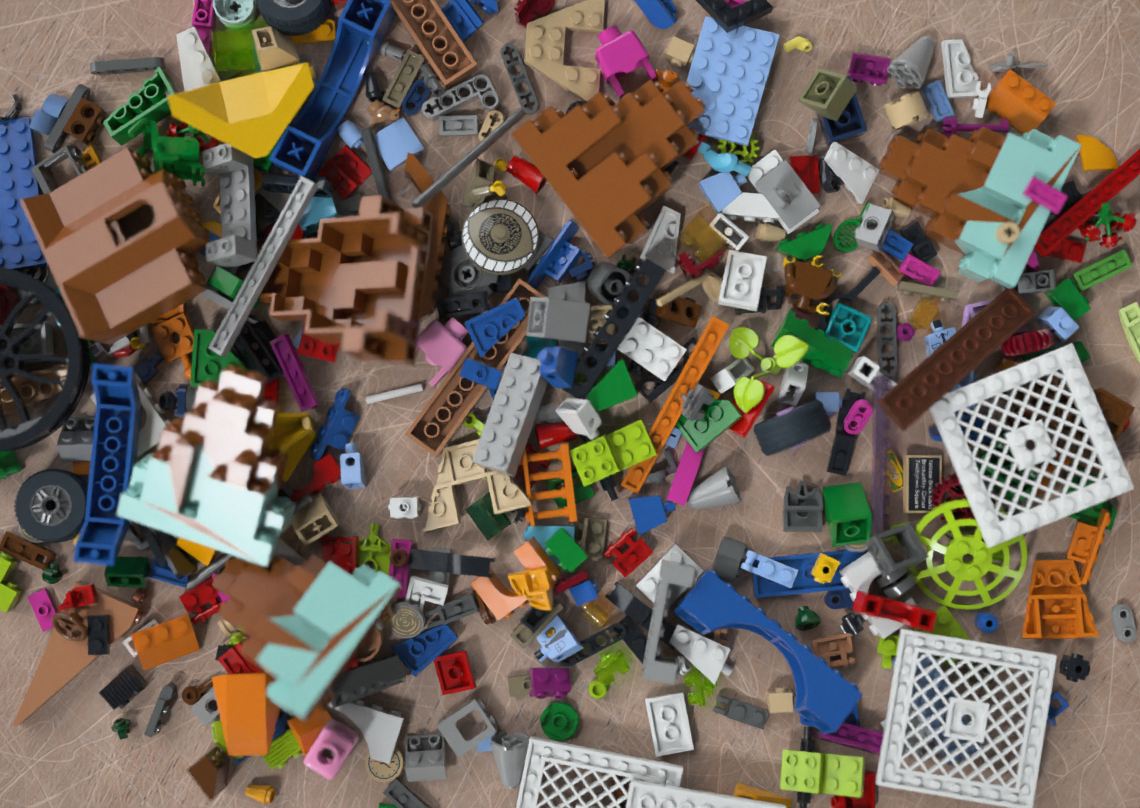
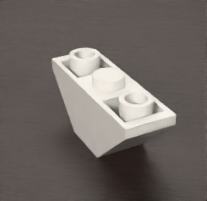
M743 192L721 211L730 221H735L736 218H744L745 222H755V219L763 220V223L772 224L780 218L763 194Z

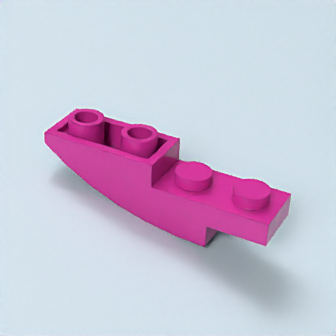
M195 0L192 25L193 27L195 26L210 57L211 52H213L216 29V13L213 8V0Z

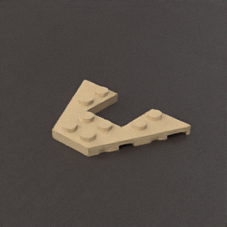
M586 0L529 22L526 26L524 63L531 68H535L539 73L549 77L556 84L574 93L576 97H580L586 102L599 92L600 69L563 65L565 29L601 33L603 31L605 0Z
M480 439L443 449L442 462L438 469L439 475L437 483L434 485L431 497L432 503L428 509L429 515L423 532L461 524L454 489L456 485L487 478L494 514L533 506V503L511 476L481 468L474 464L472 459Z

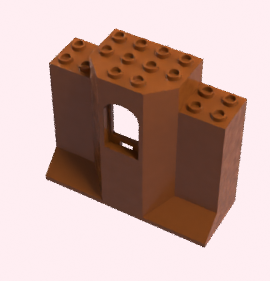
M128 147L49 194L19 200L81 337L108 345L117 342L208 290L205 284L206 278L199 272L197 268L198 262L193 255L206 248V244L210 243V234L201 223V215L194 209V200L187 194L185 190L187 186L184 180L164 169L157 173L152 172L150 160ZM144 204H150L155 212L153 225L126 241L117 220ZM114 230H116L119 237L117 240L112 233Z

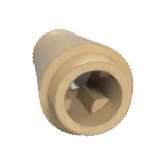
M892 197L884 198L881 204L882 208L892 210L895 217L908 218L911 207Z
M766 222L763 224L759 223L756 230V238L760 239V241H783L786 235V230Z

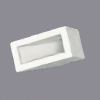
M747 358L737 359L710 379L720 394L736 385L740 378L747 377L755 369Z

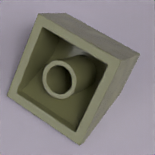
M818 68L798 101L819 115L837 121L857 88L847 76Z

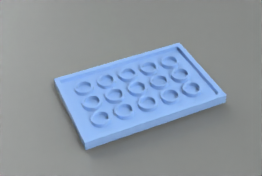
M705 16L686 82L694 90L691 94L695 99L699 97L706 105L703 108L706 113L689 125V129L693 127L698 134L744 146L749 145L780 38L779 34L747 26H741L727 33L713 18Z

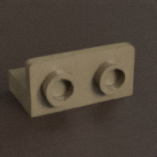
M584 517V521H580L579 532H582V539L578 540L577 544L589 557H603L607 520Z

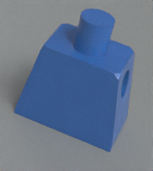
M558 346L545 347L544 350L538 353V360L541 361L540 375L556 389L572 388L578 353Z
M660 495L628 499L639 535L667 522L665 513L676 510L673 501L662 502Z

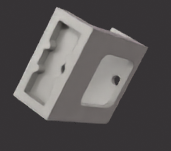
M474 697L471 702L437 723L438 729L458 758L497 732L496 726L498 723L493 715H488L486 704L482 699L478 700L477 697ZM472 710H477L488 727L467 741L455 723Z

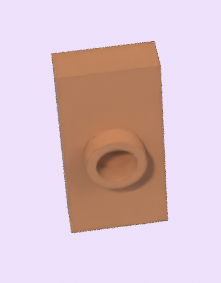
M882 249L880 252L874 250L867 258L892 286L896 285L905 275L899 271L900 267Z

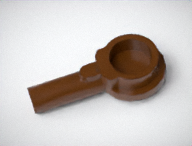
M473 590L472 592L479 603V613L482 620L487 625L490 623L494 624L496 617L478 593Z
M212 678L200 686L186 687L182 692L183 701L188 705L196 704L201 699L203 692L213 687Z

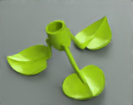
M739 327L731 332L729 341L731 354L738 359H745L752 353L762 361L761 369L764 371V373L752 376L751 379L742 377L737 381L734 387V398L743 412L748 413L764 396L765 389L762 382L755 379L763 376L767 377L769 374L777 375L781 368L794 366L809 348L807 343L791 335L783 336L774 345L776 355L773 356V359L770 357L764 358L753 350L760 342L758 335L753 330Z

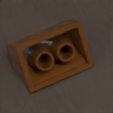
M216 746L187 769L210 802L227 787L230 758L228 753Z

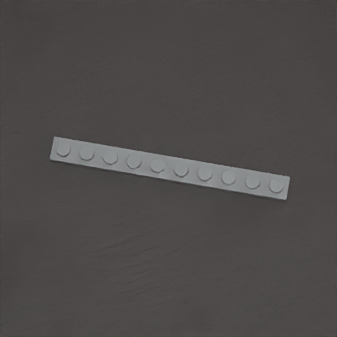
M302 176L262 247L257 261L254 262L208 347L222 357L226 358L319 186Z

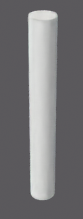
M420 383L367 396L366 402L371 404L423 391V387Z

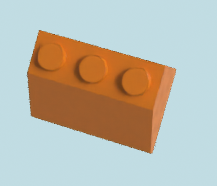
M1009 69L987 96L985 108L1000 119H1008L1009 125L1023 135L1025 132L1028 133L1030 130L1036 129L1056 105V102Z
M188 614L131 634L143 670L200 650Z

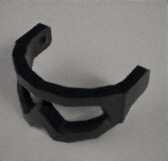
M16 93L13 94L15 103L5 117H0V122L14 120L18 117L21 103Z

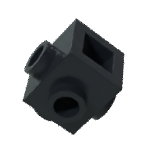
M1072 653L1069 656L1063 654L1059 665V673L1065 675L1066 680L1078 682V679L1085 681L1086 676L1090 673L1089 661L1084 660L1083 655Z

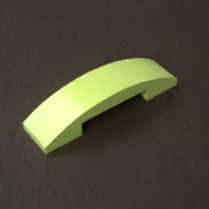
M1134 302L1119 309L1118 313L1129 345L1140 364V308L1138 303Z

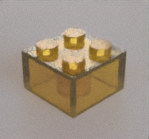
M699 214L679 235L682 244L687 248L690 246L695 251L693 253L700 262L710 259L725 244V241Z

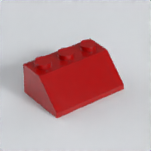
M758 378L755 380L762 382L765 393L762 400L756 406L751 408L748 413H745L739 408L735 398L732 401L743 417L727 430L741 438L747 436L775 388Z

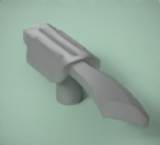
M1010 53L1007 54L1006 62H996L990 65V71L1007 72L1009 69L1017 71V69L1045 67L1047 64L1030 63L1015 65V54Z

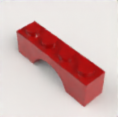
M333 453L314 463L315 473L311 483L300 490L292 489L295 493L291 496L290 501L297 502L308 493L312 494L315 492L318 494L326 489V484L330 482L334 484L341 480V465Z
M857 590L852 607L853 610L861 614L894 620L930 632L933 631L937 613L930 609Z

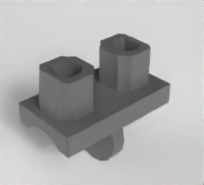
M697 383L694 391L690 389L687 395L683 393L680 395L684 399L681 405L684 409L681 414L692 422L693 420L702 421L705 416V411L700 409L702 404H712L715 397L709 393L708 389Z

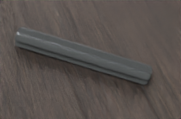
M365 128L361 130L378 195L391 201L372 128Z

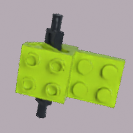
M643 419L594 440H590L587 435L580 434L583 445L569 451L584 487L600 481L603 490L608 492L611 501L619 498L614 489L616 483L612 475L658 455Z
M805 727L804 739H801L800 750L783 749L780 789L797 791V802L800 803L799 808H807V804H810L811 793L863 797L865 757L814 752V740H812L813 727Z

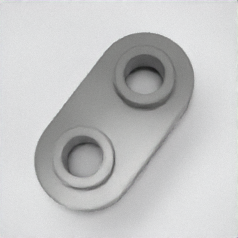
M1116 604L1110 612L1115 636L1122 642H1132L1137 635L1132 611L1127 605ZM1124 611L1125 616L1121 618L1120 613ZM1126 630H1129L1128 636L1124 634Z

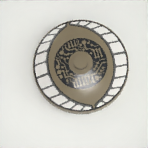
M492 199L479 204L469 213L462 228V244L468 259L478 269L489 274L508 275L521 270L533 259L539 244V229L531 212L520 203L509 199Z

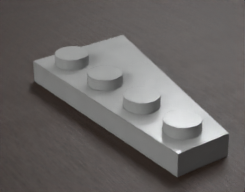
M586 281L548 288L550 298L585 303ZM558 340L559 347L577 352L578 358L582 359L583 342Z

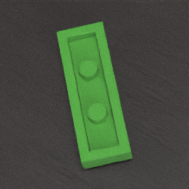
M1125 249L1071 274L1078 286V291L1081 292L1133 265Z

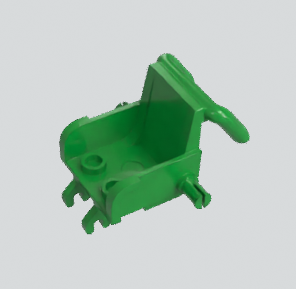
M146 118L138 120L128 130V137L131 138L141 129L143 130L144 145L137 152L144 156L150 149L153 150L154 173L164 169L179 178L181 177L183 180H192L193 186H196L198 181H201L202 187L205 186V179L201 176L205 174V168L199 163V142L197 139L189 136H184L185 138L159 136L156 122L149 121Z

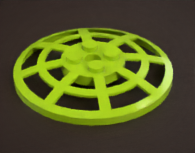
M958 499L949 501L925 514L914 528L921 544L927 546L926 553L928 558L926 563L928 569L916 571L915 566L910 567V571L918 579L916 583L920 589L931 599L942 605L965 610L990 606L1009 595L1018 585L1024 574L1027 563V546L1024 536L1021 534L992 547H987L982 539L983 536L976 519H959L955 521L951 509L970 507L968 500ZM999 508L998 512L1007 515L1006 511ZM944 513L948 524L941 527L931 539L920 535L923 528L932 519ZM970 525L977 526L974 535H961L958 527ZM951 530L954 539L947 546L937 543L943 534ZM1017 541L1020 543L1022 554L1019 571L1008 568L1010 562L1008 546ZM1003 549V566L992 564V554ZM933 550L944 554V564L933 567ZM965 554L973 555V559L969 562L964 561L962 557ZM948 571L955 578L951 586H949L937 574ZM988 571L998 573V576L990 584L984 585L981 577ZM932 576L933 580L940 587L948 591L944 599L930 592L922 583L921 578ZM1004 576L1015 578L1006 591L991 599L988 591L997 586ZM974 580L977 587L976 590L959 589L962 581ZM956 594L962 596L980 594L984 601L983 603L970 605L951 603Z

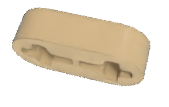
M492 110L487 114L479 132L480 142L485 139L483 134L487 135L489 129L493 132L504 122L500 111ZM498 115L500 122H495L492 127V119L490 118Z

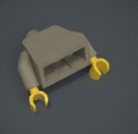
M499 158L494 164L476 159L464 185L463 204L472 208L475 203L481 204L485 197L491 195L494 191L499 196L506 193L504 190L506 186L503 182L496 181L493 184L494 169L497 168L500 172L507 169L508 164L504 159Z

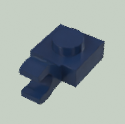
M154 353L150 360L144 357L134 367L143 384L146 385L160 372L156 367L165 360L161 353Z

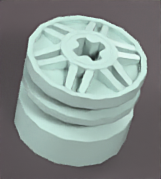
M213 0V8L216 15L226 27L232 30L248 28L256 19L257 6L254 0ZM235 6L239 7L238 12L234 11Z

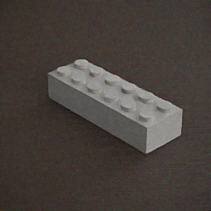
M510 353L472 459L474 464L481 468L515 477L548 381L539 372L541 361Z

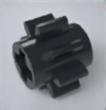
M850 612L841 618L843 622L840 627L844 634L850 633L853 636L864 629L862 625L865 620L861 614L855 615L854 612Z

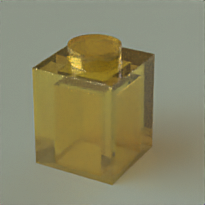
M921 299L917 302L907 320L911 322L910 325L915 329H927L939 308Z

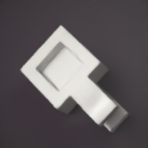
M978 81L976 91L979 97L978 99L974 98L972 110H975V117L983 118L987 96L991 91V83H988L986 89H981V81Z

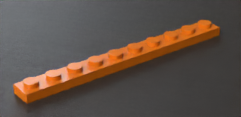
M713 315L648 432L658 455L684 409L681 407L684 399L680 395L682 393L687 395L690 389L694 391L729 327L728 323ZM658 455L629 467L620 485L638 494Z

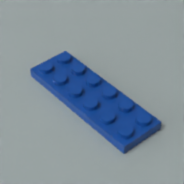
M848 550L767 557L797 569L798 573L792 588L752 573L754 597L849 589L841 582L840 578L842 576L839 571L866 554L867 551L851 552ZM820 553L841 562L830 583L825 581V584L814 580L815 576L810 574ZM754 559L752 566L757 568L759 560ZM823 567L822 572L824 574L828 573V567Z

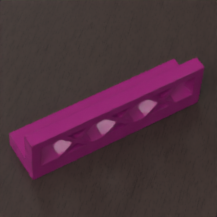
M283 334L271 341L270 344L301 412L318 407L320 402L289 334Z
M842 722L836 732L829 734L820 732L818 739L880 755L884 733Z

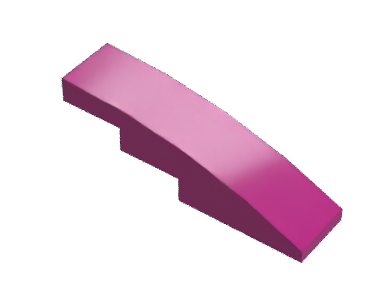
M688 440L686 441L666 498L667 500L685 506L705 448L697 453Z

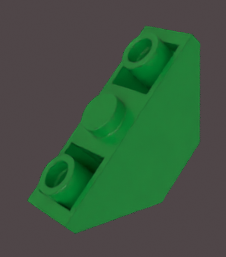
M823 223L814 227L815 231L811 233L804 231L797 234V239L792 241L789 238L779 242L780 246L776 248V252L792 259L795 257L800 262L816 257L823 252L832 226L831 224L825 226Z
M217 265L207 280L209 284L234 299L245 281ZM259 300L255 302L253 308H257L260 303Z

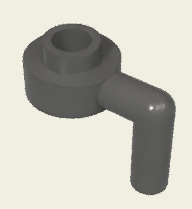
M671 450L663 452L669 467L649 474L648 479L650 483L654 482L656 485L666 481L664 477L676 472L677 464Z
M130 523L124 540L133 542L140 551L145 550L149 547V544L146 540L142 542L138 532Z

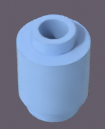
M347 120L337 129L339 136L351 149H359L364 144L361 131L353 122L351 123Z

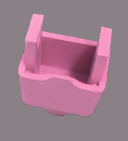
M453 317L444 326L439 321L434 320L419 334L417 352L422 349L426 354L427 362L432 366L440 365L442 367L429 382L434 388L447 373L451 372L468 349L462 340L469 332Z
M330 720L322 729L305 757L304 764L329 780L334 779L359 739L358 734L344 723ZM327 747L332 749L335 753L334 758L327 757L321 753L322 750Z

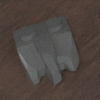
M802 481L799 482L796 492H793L791 487H786L782 512L783 532H822L823 497L817 487L808 492L806 483Z

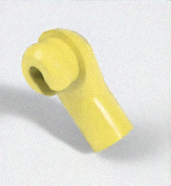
M797 36L784 43L783 47L787 53L795 48L809 52L812 50L813 45L810 40Z

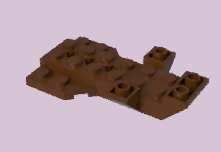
M1000 357L990 376L1017 366L1020 363ZM1049 374L1037 379L1046 382ZM1053 376L1050 384L1059 387V378ZM1030 382L1022 384L1020 387L1028 389ZM1035 383L1032 392L1040 395L1044 386ZM1048 388L1045 397L1053 400L1056 391ZM1102 388L1094 389L1095 398L1113 440L1116 442L1135 407ZM1012 389L1002 392V394L1010 397ZM1017 390L1014 399L1023 402L1026 393ZM1061 394L1058 403L1066 406L1069 397ZM1030 395L1027 404L1036 407L1038 398ZM999 397V399H998V400H1002V401H1004V402H1006V403L1008 402V400H1005V399L1000 398V397ZM1043 401L1039 410L1048 413L1051 404ZM1072 402L1070 408L1077 410L1074 402ZM1012 403L1011 406L1016 408L1013 413L1017 415L1021 406ZM1056 406L1052 415L1061 418L1062 415H1060L1059 411L1061 408ZM1025 408L1021 417L1030 420L1033 411ZM1068 412L1065 421L1074 424L1077 415ZM1037 414L1035 421L1042 419V422L1044 424L1046 417L1041 414ZM1010 417L1006 425L1012 427L1015 418ZM1050 419L1048 428L1056 431L1059 422ZM1019 421L1017 429L1028 424ZM1063 425L1060 433L1069 436L1072 428ZM1076 430L1073 439L1081 442L1085 433ZM1058 437V447L1064 449L1067 440ZM1088 437L1086 444L1092 447V444ZM1071 442L1068 452L1076 455L1079 445ZM1084 448L1081 457L1089 460L1092 451ZM1066 455V459L1071 462L1074 461V458ZM1096 456L1094 463L1100 465L1098 458ZM1081 461L1078 462V466H1080L1083 469H1086V463ZM1092 466L1090 473L1097 475L1100 469Z

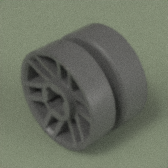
M900 559V560L894 562V564L903 562L904 560H903V559ZM908 569L884 578L882 574H879L874 578L880 588L885 587L883 592L889 599L903 594L918 580L914 573L908 571Z

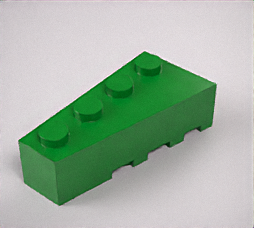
M160 66L155 70L156 73L150 79L147 78L142 83L143 86L136 93L133 92L129 96V100L124 105H120L103 122L110 136L121 146L143 132L141 129L134 137H128V130L138 120L146 118L149 121L158 123L172 114L167 96L178 93L170 77Z
M789 310L777 329L771 347L774 348L775 343L783 336H794L809 345L807 352L801 358L802 361L841 378L848 369L854 351L834 338H827L824 331L813 329L809 326L807 320L804 318L798 319L794 316L795 313Z

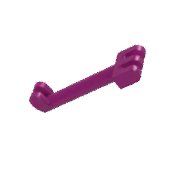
M944 117L943 122L945 124L942 128L944 130L942 135L950 137L952 134L956 135V131L974 132V130H978L982 126L994 132H1009V121L1006 118L1000 119V124H957V117Z

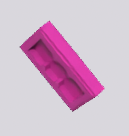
M1034 176L1030 179L1022 193L1025 197L1055 214L1059 213L1068 197Z
M907 254L899 268L900 272L931 287L934 286L941 273L938 269L910 254Z
M46 588L28 596L43 632L53 628L52 617L58 613Z

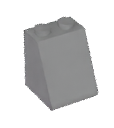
M530 297L526 336L585 342L588 334L587 322L590 316V304L553 298Z

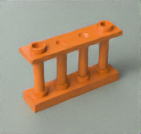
M560 444V448L557 451L526 454V449H524L520 465L524 466L526 491L529 500L532 502V500L557 497L567 498V506H564L563 509L533 512V506H529V511H525L526 522H530L531 526H535V520L561 516L569 518V522L577 521L568 444ZM557 458L562 460L563 468H559V470L529 474L528 462ZM560 478L565 481V487H561L562 489L531 493L530 481Z

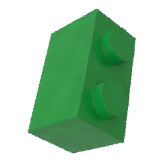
M1069 278L1057 283L1055 290L1045 292L1053 306L1063 308L1073 321L1091 310L1089 300L1079 293L1077 284Z
M563 527L545 542L547 547L544 549L551 557L555 555L560 560L558 565L564 571L569 570L572 572L588 558V555Z

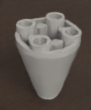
M923 36L888 66L887 71L896 80V85L899 88L920 89L924 83L935 42L930 37Z

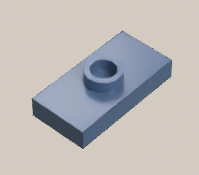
M940 79L921 88L936 123L944 120V117L955 115Z

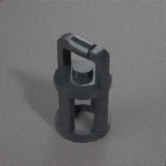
M761 287L757 311L735 307L736 315L758 312L765 314L767 310L781 309L784 300L782 289L766 290L764 287ZM770 296H776V303H770Z

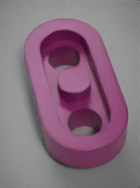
M861 399L853 404L844 419V429L847 433L858 434L865 427L873 413L872 404L868 400Z

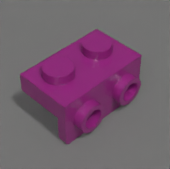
M852 52L848 76L851 77L852 82L856 83L868 81L874 86L887 84V68L890 65L891 59L889 57Z
M531 668L532 689L529 692L530 697H535L536 699H544L546 697L562 699L571 691L569 668Z

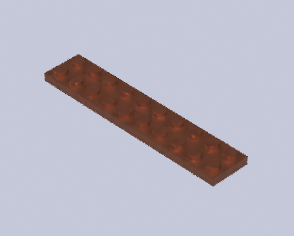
M1006 288L881 397L877 403L904 432L1029 321L1036 312L1014 288Z

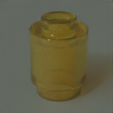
M596 600L589 601L582 606V614L598 628H601L610 619L607 615L608 612Z

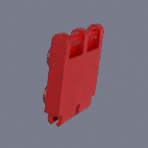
M323 535L321 538V560L327 564L330 561L352 576L354 570L359 567V537L344 538L341 535L337 537Z

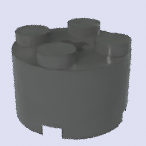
M602 261L592 270L586 280V285L592 296L607 305L613 306L619 293L623 294L627 289L624 285L631 275L613 263Z

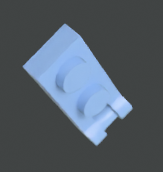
M750 550L747 551V559L745 563H742V569L792 588L798 573L797 569ZM754 559L759 560L757 568L752 566Z

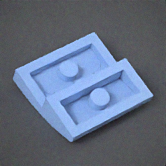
M404 117L374 135L378 153L390 171L406 163L408 153H413L415 156L424 150V147Z

